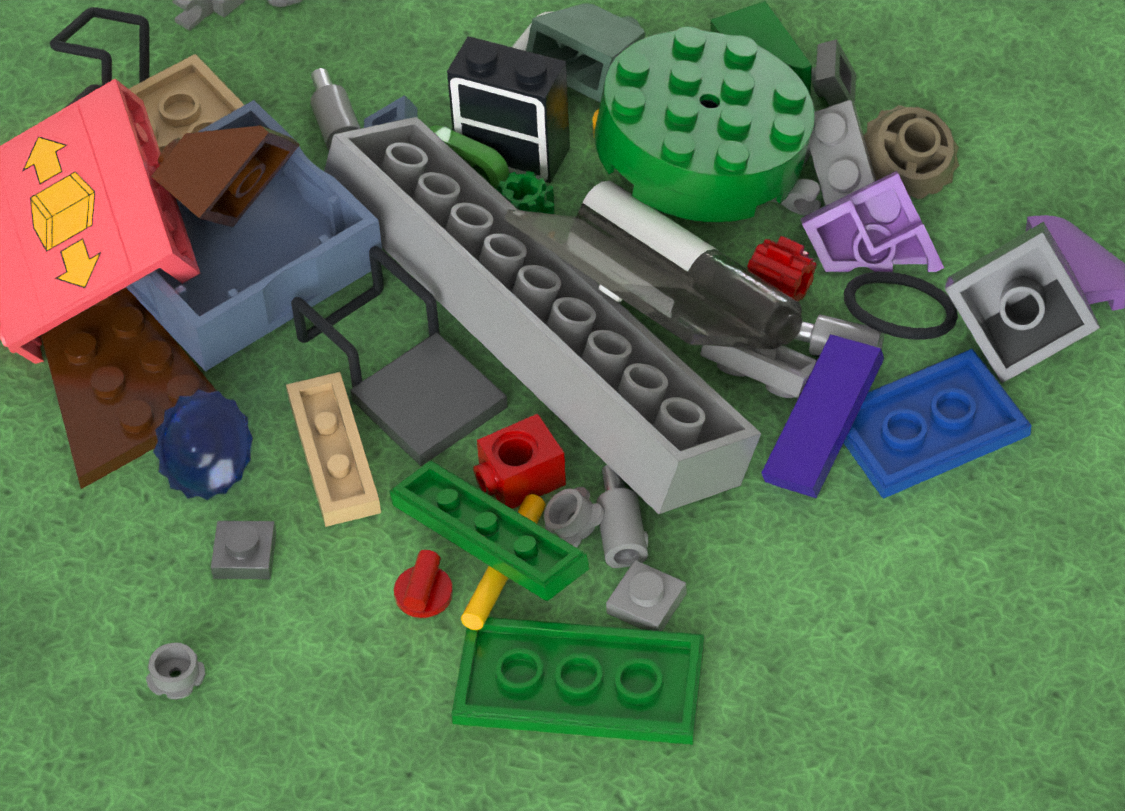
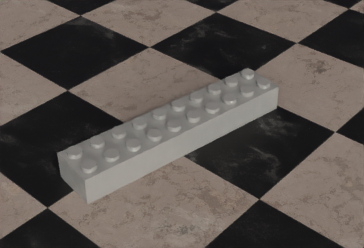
M412 117L333 135L324 172L334 176L379 220L382 248L404 270L423 285L440 304L658 514L741 486L761 432L627 309L599 290L600 285L595 280L504 220L531 222L420 119Z

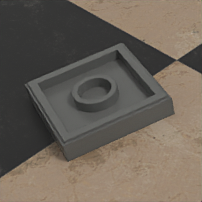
M438 333L427 338L350 389L352 402L420 466L508 408L507 396Z

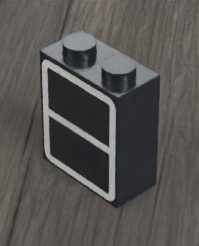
M468 36L447 70L452 130L496 150L507 163L509 172H516V174H526V171L534 172L537 179L543 178L545 182L551 183L570 149L566 61Z

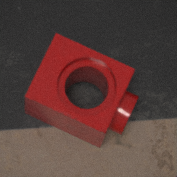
M538 413L477 440L479 464L473 467L478 486L481 491L490 496L495 495L498 501L511 509L520 506L524 498L529 494L541 497L566 485L564 452Z

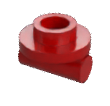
M421 550L418 553L414 567L405 570L395 582L394 596L396 604L400 610L409 616L416 618L435 616L444 611L452 600L453 588L451 579L446 572L438 568L441 558L434 551Z

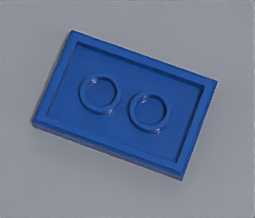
M972 348L868 392L844 441V445L884 499L1028 437L1031 434L1032 425Z

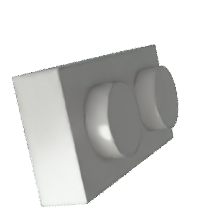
M852 100L814 112L815 121L809 147L825 206L876 181L858 113Z
M730 322L705 336L700 353L701 356L716 362L717 367L721 371L733 376L753 378L766 384L765 387L769 392L784 398H799L817 362L813 358Z

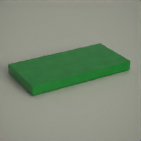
M488 617L482 629L472 630L466 628L451 714L452 724L693 745L704 652V634Z

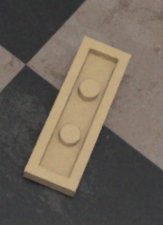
M337 372L287 384L288 399L325 527L380 514L379 497L341 373Z

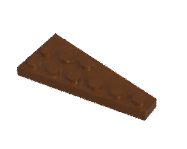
M126 287L41 335L81 489L225 409L223 397L167 330Z

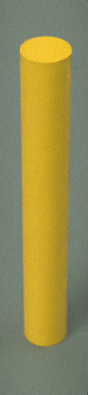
M529 494L524 498L518 513L537 524L546 508L545 501L537 495ZM490 566L486 569L461 616L462 623L472 630L482 629L508 580V577Z

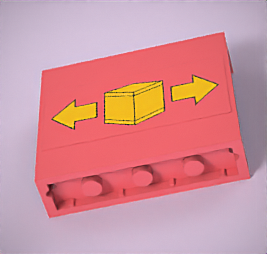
M116 79L0 146V340L4 346L9 348L11 353H18L34 364L44 362L40 349L42 342L38 336L151 272L161 268L182 284L200 274L176 198L151 177L160 166L158 158L161 153L144 102Z

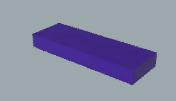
M830 334L761 472L765 482L817 498L885 359L881 348Z

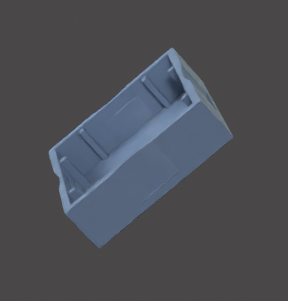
M254 100L198 131L261 125L293 138ZM298 147L234 227L200 219L176 198L200 274L182 284L159 268L128 285L126 288L190 356L207 371L293 319L291 302L295 297L302 298L313 307L371 272L369 250L374 246L382 249L379 220L334 176L314 165L305 156L301 148Z

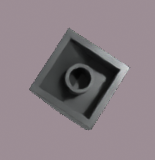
M1044 222L947 278L945 291L1001 383L1100 328L1071 266Z

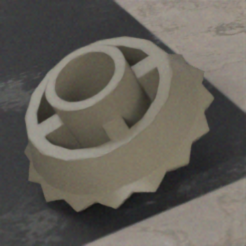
M898 105L892 110L880 111L876 119L867 122V132L864 134L876 180L897 171L909 196L917 199H922L928 194H936L942 190L944 185L952 183L953 172L959 167L957 159L959 147L952 137L951 129L936 114L920 107Z

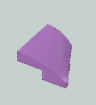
M897 171L800 218L825 272H850L857 267H868L874 272H893V265L927 264L928 272H937L944 268Z
M1048 215L1027 217L1025 232L1042 222L1045 223L1071 266L1089 304L1108 301L1112 311L1125 308L1124 262L1074 224L1063 218Z

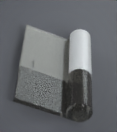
M603 181L591 189L582 202L576 217L509 209L505 215L504 220L600 284L599 290L617 302H621L623 299L689 345L774 349L793 341L802 327V308L798 301L662 213L640 202L631 193L611 181Z

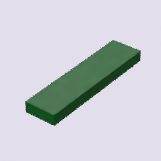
M432 460L389 490L394 507L546 602L590 569L585 552Z

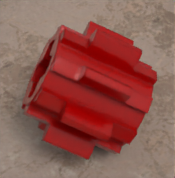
M780 236L778 242L765 239L764 243L756 247L752 258L748 262L745 281L753 287L752 292L758 294V299L778 308L782 307L784 301L794 306L797 305L799 300H803L807 290L812 285L816 262H813L814 259L808 257L809 252L804 251V245L784 236Z

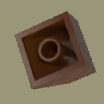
M261 125L185 133L181 139H174L163 149L158 158L160 166L151 177L198 218L234 227L300 144L289 136Z

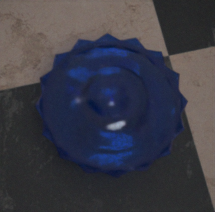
M198 389L192 396H179L174 407L164 410V421L155 429L158 442L153 453L159 459L158 473L168 478L170 489L182 491L187 499L199 496L209 500L216 494H226L234 483L242 480L243 473L251 461L253 436L248 427V417L240 412L235 400L226 399L219 391L206 393Z

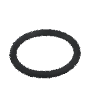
M895 272L865 273L852 279L844 290V302L854 317L868 327L894 337L913 340L937 338L952 330L958 319L957 309L947 294L933 284L910 275ZM874 283H889L912 287L936 299L944 307L946 319L940 325L928 328L896 325L879 319L862 309L855 299V293L861 286Z

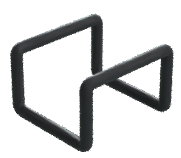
M91 7L86 9L50 41V47L54 51L101 60L102 85L93 84L88 86L67 106L112 81V58L106 50L66 43L71 36L93 17L139 25V83L150 78V26L144 16Z
M376 246L369 250L373 287L325 319L302 298L295 297L291 302L297 339L302 343H306L323 332L346 353L352 388L362 382L359 354L357 349L333 325L381 294L384 289L381 264L425 302L429 337L435 333L440 335L435 297L381 248ZM305 317L314 324L308 330L306 329Z

